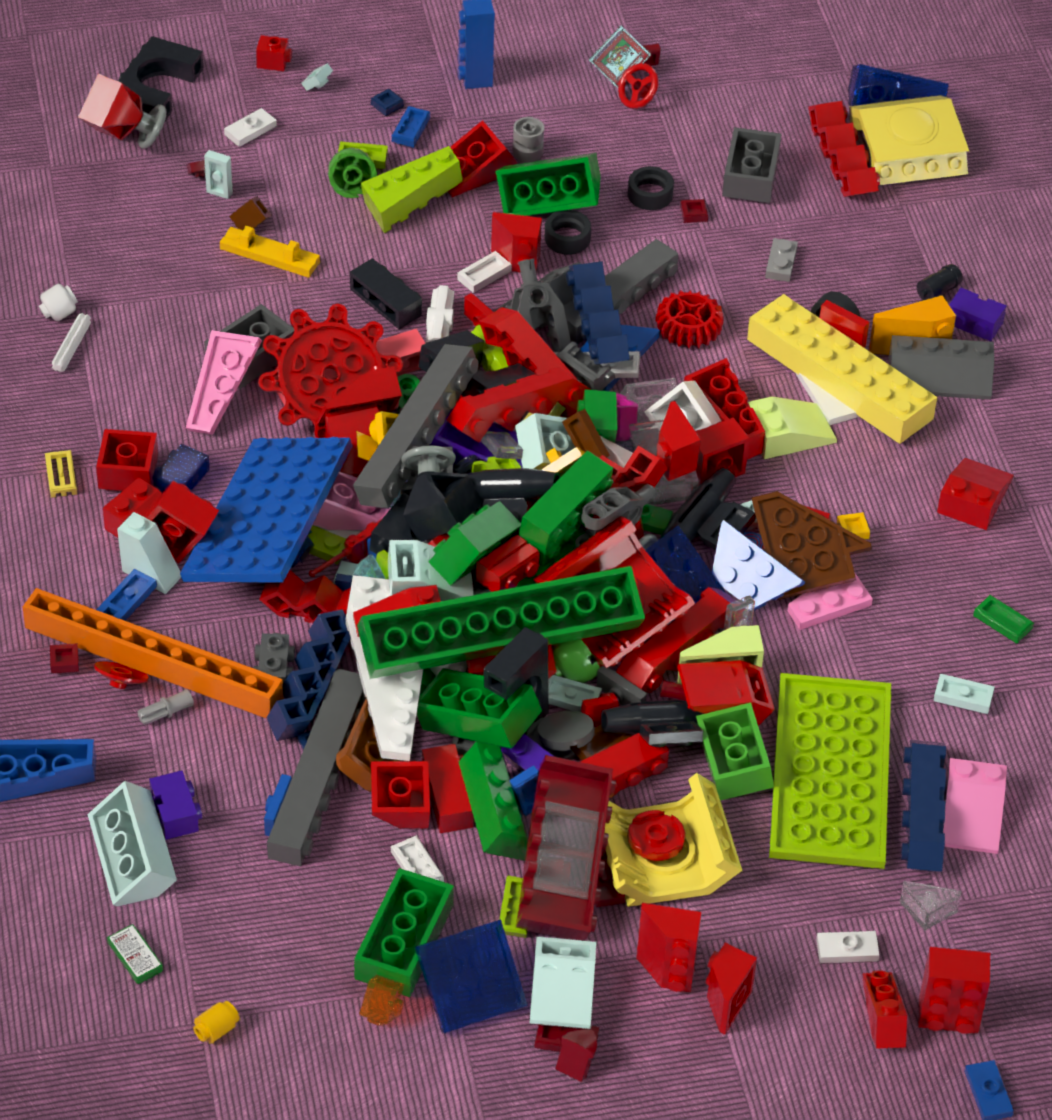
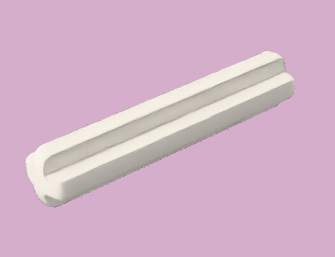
M80 313L75 319L52 361L53 370L65 371L91 324L88 314Z

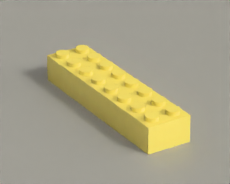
M783 294L750 317L747 340L798 375L800 373L899 444L934 419L937 397L786 295Z

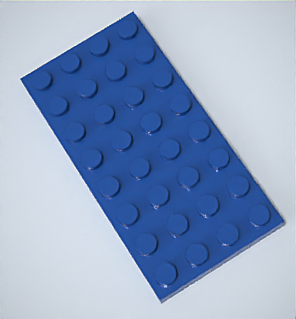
M338 437L253 439L216 507L219 512L206 534L195 545L180 573L183 582H284L352 448L351 439Z

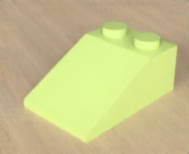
M767 397L748 402L765 430L763 453H761L764 459L837 442V438L817 403L779 397Z
M759 625L730 627L680 652L679 664L741 660L762 667L764 649ZM678 671L677 683L682 684Z

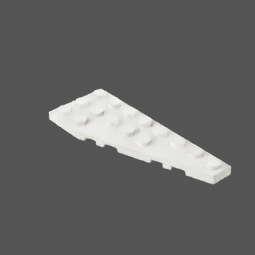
M353 575L346 614V626L350 633L352 649L355 652L363 691L368 701V710L373 720L381 758L410 761L423 669L374 679L369 678L360 637H357L353 612L389 597V579Z

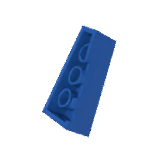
M464 0L462 1V11L458 12L460 29H458V78L463 80L465 89L493 87L495 12L492 1Z
M94 739L0 740V802L95 781L97 756Z

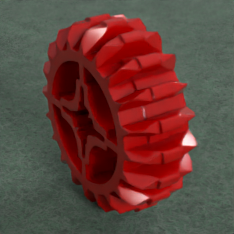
M690 289L687 293L680 290L678 294L671 292L669 297H664L662 303H659L655 321L657 322V329L662 334V339H668L670 344L676 342L678 347L687 345L690 349L694 345L700 348L701 344L708 346L710 341H716V337L722 331L724 316L721 306L717 304V299H711L710 294L703 296L701 291L692 293Z

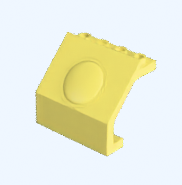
M932 96L849 106L850 123L853 122V126L857 130H863L871 154V165L875 167L876 172L880 176V185L968 174L967 151L969 149L950 98Z
M696 773L688 779L692 792L677 802L635 809H623L610 801L608 802V806L612 807V815L609 824H605L604 833L609 835L606 847L607 863L611 868L614 878L613 885L620 894H625L627 907L642 905V903L650 904L710 895L742 871L715 783ZM650 810L664 811L665 815L671 817L672 814L677 817L684 825L686 833L683 849L675 857L662 861H653L639 856L629 846L627 838L628 828L633 818L642 812Z

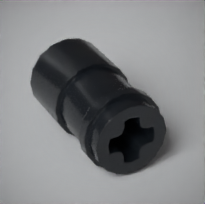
M945 265L936 273H932L920 280L916 286L917 293L923 301L944 296L946 292L960 285L963 281V275L956 265Z

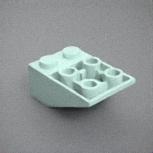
M389 540L388 575L390 596L407 588L437 585L441 601L472 596V575L469 573L450 586L428 562L435 555L433 551L434 546L418 540Z
M537 937L530 1023L590 1029L596 942Z

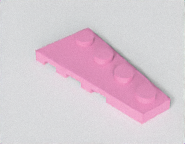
M211 331L186 429L192 432L214 434L262 342L259 337Z

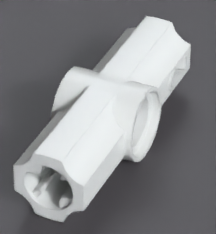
M439 285L437 289H433L431 307H428L427 335L425 343L447 337L449 332H452L454 291L448 286Z

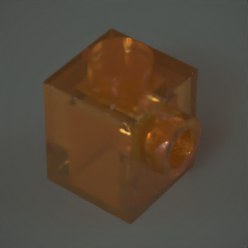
M379 975L374 976L368 982L359 1015L367 1017L368 1022L380 1026L390 1023L395 1017L398 1018L404 1006V1000H401L405 984Z

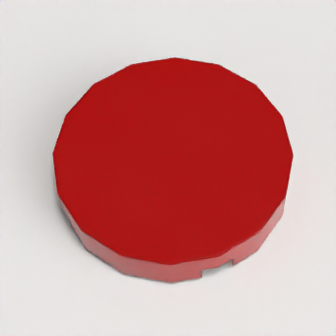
M660 810L645 811L636 815L629 825L627 834L628 843L632 850L644 859L653 861L668 860L675 857L683 849L686 836L684 825L672 814L671 817L665 815L664 811Z

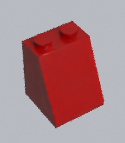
M377 404L325 414L326 438L351 439L352 448L340 472L358 478L368 463V460L358 457L356 431L371 437L369 426L375 419V414L379 413Z

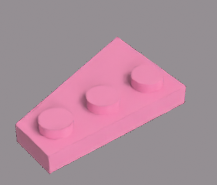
M855 573L856 581L800 595L788 604L787 611L799 630L870 607L872 606L873 598Z

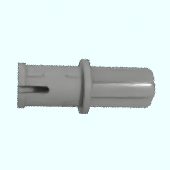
M185 689L168 698L161 697L159 702L138 710L137 713L140 722L147 725L166 716L171 718L173 713L193 706L194 702L190 692Z

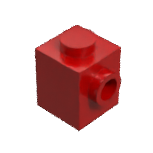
M261 35L256 48L257 68L284 72L287 62L290 63L292 59V49L289 48L288 38Z

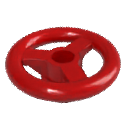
M638 63L624 72L619 82L618 94L621 102L626 107L631 109L642 108L654 98L658 89V75L655 69L648 64ZM644 70L649 73V76L641 80L636 79L632 74ZM627 81L631 84L633 91L631 101L625 94Z

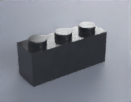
M373 258L350 271V290L396 328L401 329L422 316V297L419 293L410 289L400 278L394 276L384 265L379 264Z

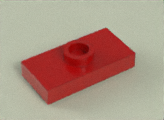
M470 293L464 297V315L473 322L475 327L480 325V320L493 313L474 294Z

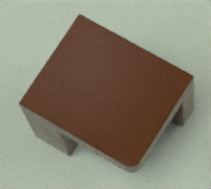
M256 196L229 217L238 229L244 230L245 226L255 228L271 217L272 214L260 198Z

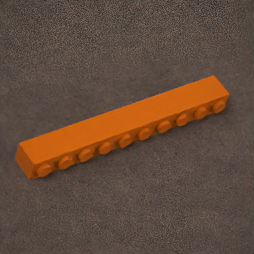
M35 588L22 606L26 629L66 644L78 643V648L258 716L266 718L276 701L283 700V681L281 678L44 590Z

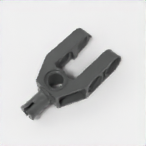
M534 259L519 261L518 265L523 284L514 290L510 309L518 311L533 328L530 311L541 308L546 315L549 330L547 336L550 337L553 352H561L571 343L564 306L548 282L541 283V281H538ZM531 293L536 297L535 303L531 299Z
M650 484L644 485L636 492H633L628 487L611 488L585 505L581 520L588 529L575 540L573 550L620 516L632 521L633 525H635L640 520L643 506L656 499L657 492L655 488ZM595 514L599 516L600 519H594L589 517L588 515Z

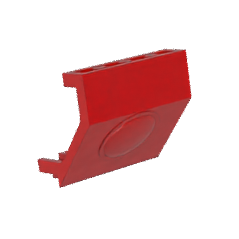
M622 516L533 579L537 584L632 566L645 619L635 629L581 639L592 653L591 658L594 662L597 661L600 668L602 666L608 668L617 665L624 655L631 650L640 648L646 639L653 634L662 632L669 622L685 615L689 608L695 604L691 596L677 588L649 556L634 533L636 528L632 521Z

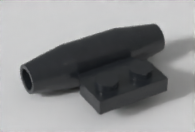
M530 468L488 469L468 474L479 496L484 500L479 509H477L476 514L486 504L491 507L500 501L520 523L522 522V517L529 511L527 501L541 498L561 478L558 472ZM520 528L513 534L512 537L519 535Z
M720 468L696 487L671 517L658 540L657 545L665 554L674 556L697 536L701 538L704 545L716 550L723 520L742 534L746 532L756 520L755 512L734 501L732 503L725 502L736 482L735 476L729 470Z
M687 701L634 702L602 710L601 726L603 731L608 733L625 735L640 733V736L653 747H664L670 743L688 746L693 742L703 741V730L698 726L696 716L704 713L689 709Z

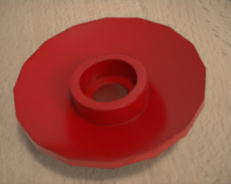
M100 661L94 664V669L102 676L110 679L109 685L115 688L126 689L127 684L145 683L149 679L146 673L120 663Z

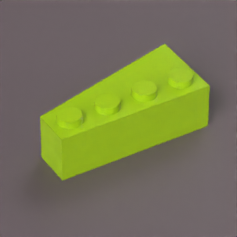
M447 146L361 182L364 202L383 232L386 233L391 230V225L397 221L403 222L409 218L408 214L416 208L421 210L428 205V200L434 196L440 197L461 183L460 163L451 148Z

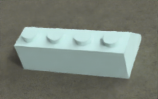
M124 781L87 814L113 905L117 907L156 898L177 881L151 791Z

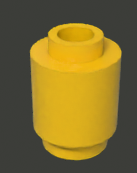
M229 1001L218 1002L194 1019L195 1026L193 1030L202 1042L207 1041L212 1044L235 1028L240 1017L236 1008Z

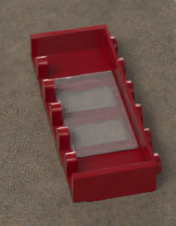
M545 755L539 767L515 928L585 941L590 932L594 933L597 924V915H593L594 905H598L601 895V888L597 887L598 877H602L605 861L601 860L602 850H606L609 836L608 833H604L605 824H609L612 815V807L608 806L609 797H613L616 780L612 779L613 769Z

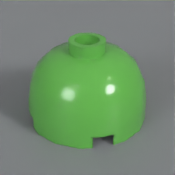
M359 148L340 150L329 162L328 177L330 184L337 194L346 198L359 197L357 194H363L361 182L377 176L374 161L366 152Z
M581 639L551 645L557 671L554 675L580 683H586L597 676V671L600 667L597 661L591 664L592 653Z

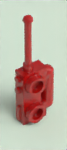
M381 520L369 523L366 529L357 535L352 534L348 536L344 542L345 549L314 570H310L309 576L315 577L316 574L343 557H347L348 560L355 564H361L368 560L367 540L371 538V532Z

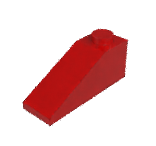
M437 585L407 588L353 612L357 637H360L357 625L362 616L440 602Z

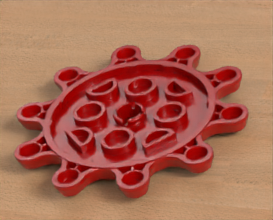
M342 304L332 305L328 311L327 319L323 322L313 321L303 309L292 311L290 322L293 325L294 334L287 339L269 335L263 341L264 350L277 359L278 366L272 372L263 373L258 380L259 387L266 392L277 391L285 397V405L278 413L280 423L285 426H291L297 420L306 418L312 421L315 426V438H326V424L317 425L316 421L325 403L374 366H395L396 373H399L403 368L402 359L396 355H382L376 348V343L384 332L383 326L376 321H371L361 329L351 327L347 320L348 311ZM324 370H335L337 373L336 380L324 378Z

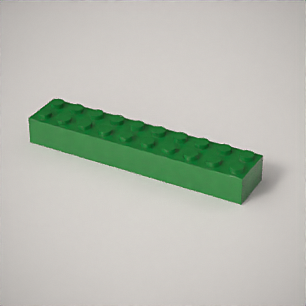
M632 566L365 615L361 617L357 628L369 678L374 679L498 655L525 627L533 632L542 634L548 639V645L635 629L644 621L645 616Z

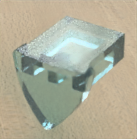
M373 555L365 557L357 565L353 573L355 576L385 579Z

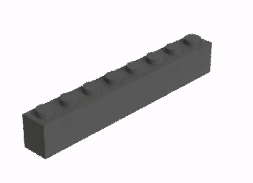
M444 344L353 484L360 505L389 509L413 471L402 464V455L410 449L429 446L432 443L439 428L444 424L446 417L452 408L455 407L460 395L477 372L479 367L478 360L472 347Z
M337 668L334 672L267 840L268 859L301 867L305 856L309 857L312 852V837L314 833L318 834L322 824L321 814L323 811L327 812L331 799L329 793L331 789H336L339 780L336 754L345 747L365 699H367L359 673Z

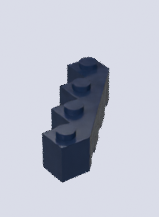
M603 261L569 266V271H566L567 285L572 287L575 310H578L581 318L582 332L588 340L591 360H594L595 365L630 360L627 334L622 335L619 310H614L611 285L606 286Z
M343 609L318 614L308 630L312 641L304 643L294 659L299 670L290 672L283 683L285 699L276 701L266 717L276 741L297 737L298 734L304 733L312 721L351 638L347 630L346 615Z
M910 740L909 747H904L903 763L908 764L909 778L903 779L902 795H907L909 805L908 811L903 810L902 827L906 828L908 840L907 843H902L901 860L906 861L907 869L942 872L945 847V833H943L945 823L944 791L946 787V769H944L946 745L944 743Z

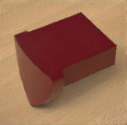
M590 1029L576 1030L562 1036V1047L555 1067L556 1070L579 1082H582L587 1077L592 1058H594L597 1049L596 1035Z

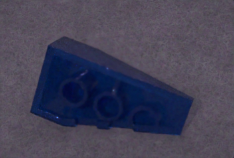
M863 64L853 65L848 86L849 106L932 96L947 97L949 83Z

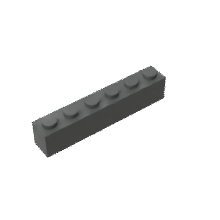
M655 239L605 276L606 286L611 285L614 310H619V314H622L634 302L640 301L645 294L652 289H656L668 277H672L678 270L679 253L658 239ZM573 299L564 305L570 341L579 344L584 339H587V337L583 335L581 318L578 310H575Z

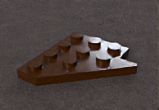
M778 491L751 498L764 550L805 581L803 586L791 589L777 600L856 581L850 555L872 550L870 542Z

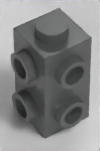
M262 633L261 644H256L255 661H259V666H254L253 668L281 678L284 683L290 672L293 671V667H289V662H294L295 646L290 645L289 634Z

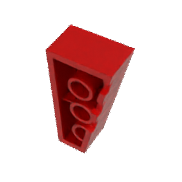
M727 358L684 377V381H696L722 421L734 417L748 435L747 460L763 453L765 430L754 409L750 407L745 391L741 390L736 374L732 373Z

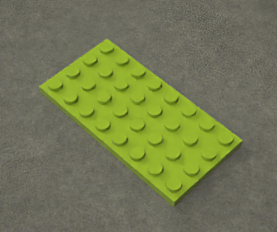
M780 673L769 858L885 868L891 683Z

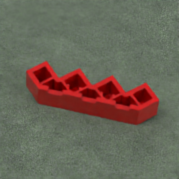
M842 101L809 106L812 132L814 136H820L821 142L819 146L825 159H831L830 169L836 181L841 180L843 184L841 187L843 196L879 191L880 176L876 172L875 167L867 168L869 163L868 151L864 149V145H856L858 132L853 126V122H845L847 119V109L843 106Z
M501 307L479 321L486 344L501 347L508 366L520 363L536 373L537 376L548 373L549 369L559 367L577 379L518 311ZM558 400V403L566 408L560 417L569 418L577 413V411Z
M559 367L549 369L548 373L539 376L536 374L518 379L517 383L508 386L499 385L484 390L483 394L474 397L471 395L462 397L446 420L461 432L480 443L494 421L512 432L526 411L532 414L549 415L558 400L577 411L578 400H583L585 389H591Z
M640 446L636 448L624 468L603 455L600 457L601 460L613 467L611 477L613 484L610 489L628 487L629 489L634 488L636 492L646 484H650L655 488L667 470L666 465L659 457Z
M289 570L284 582H266L259 600L280 617L289 618L291 614L305 617V622L313 623L318 614L343 609L346 615L351 588L342 591L325 575L305 583L294 572Z
M708 587L701 593L702 599L691 606L685 615L676 618L662 632L650 636L649 641L640 648L627 653L616 673L644 692L652 693L662 683V676L666 670L678 671L677 666L679 665L680 652L714 636L718 628L728 629L734 627L741 618L740 613L744 606L722 590Z

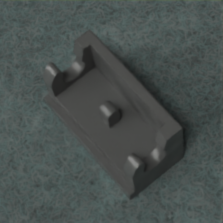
M571 342L561 352L556 354L572 374L591 390L602 391L615 378V373L610 371L611 368L608 365L604 367L600 364L595 365L594 360H591L589 356L584 354L575 342Z

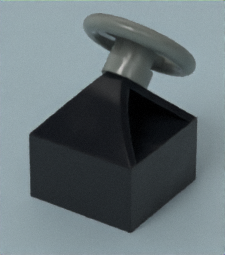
M416 447L406 451L401 458L402 464L405 467L418 471V477L410 493L403 516L418 541L421 542L448 533L459 522L462 524L484 501L478 494L468 474L440 472V470L451 466L456 458L453 451L445 447ZM438 454L446 456L447 459L442 460L437 458L436 456Z

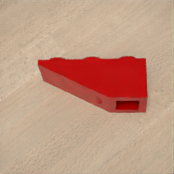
M876 970L871 973H862L870 1031L876 1049L906 1048L907 1013L892 972Z

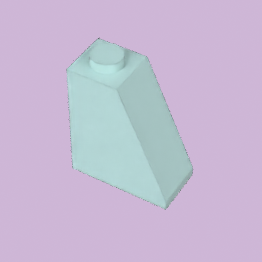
M133 512L117 529L122 571L129 575L133 569H136L156 579V590L166 594L180 580L181 572L156 523Z

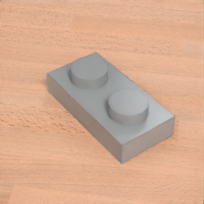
M773 238L766 269V279L790 282L798 242Z

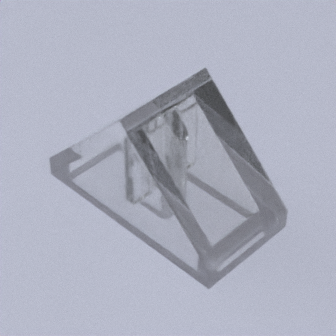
M903 881L900 903L924 930H927L958 912L962 891Z

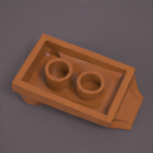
M365 699L345 747L336 754V763L345 775L365 790L371 792V761L400 760L381 758L373 720L368 710V701Z

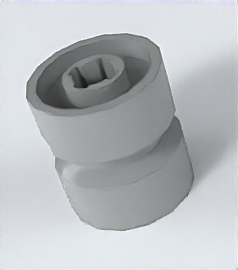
M534 117L518 119L514 123L513 128L514 157L524 163L536 162L541 159L544 146L543 122Z

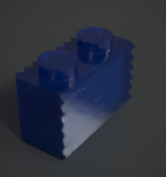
M181 443L177 450H172L169 453L162 467L158 466L152 476L154 487L163 493L174 480L187 486L191 492L210 470L209 455Z

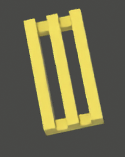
M71 450L45 453L51 498L56 497V493H61V496H67L66 492H72V495H77ZM63 457H67L70 484L65 485L61 459ZM56 458L60 486H55L51 459Z

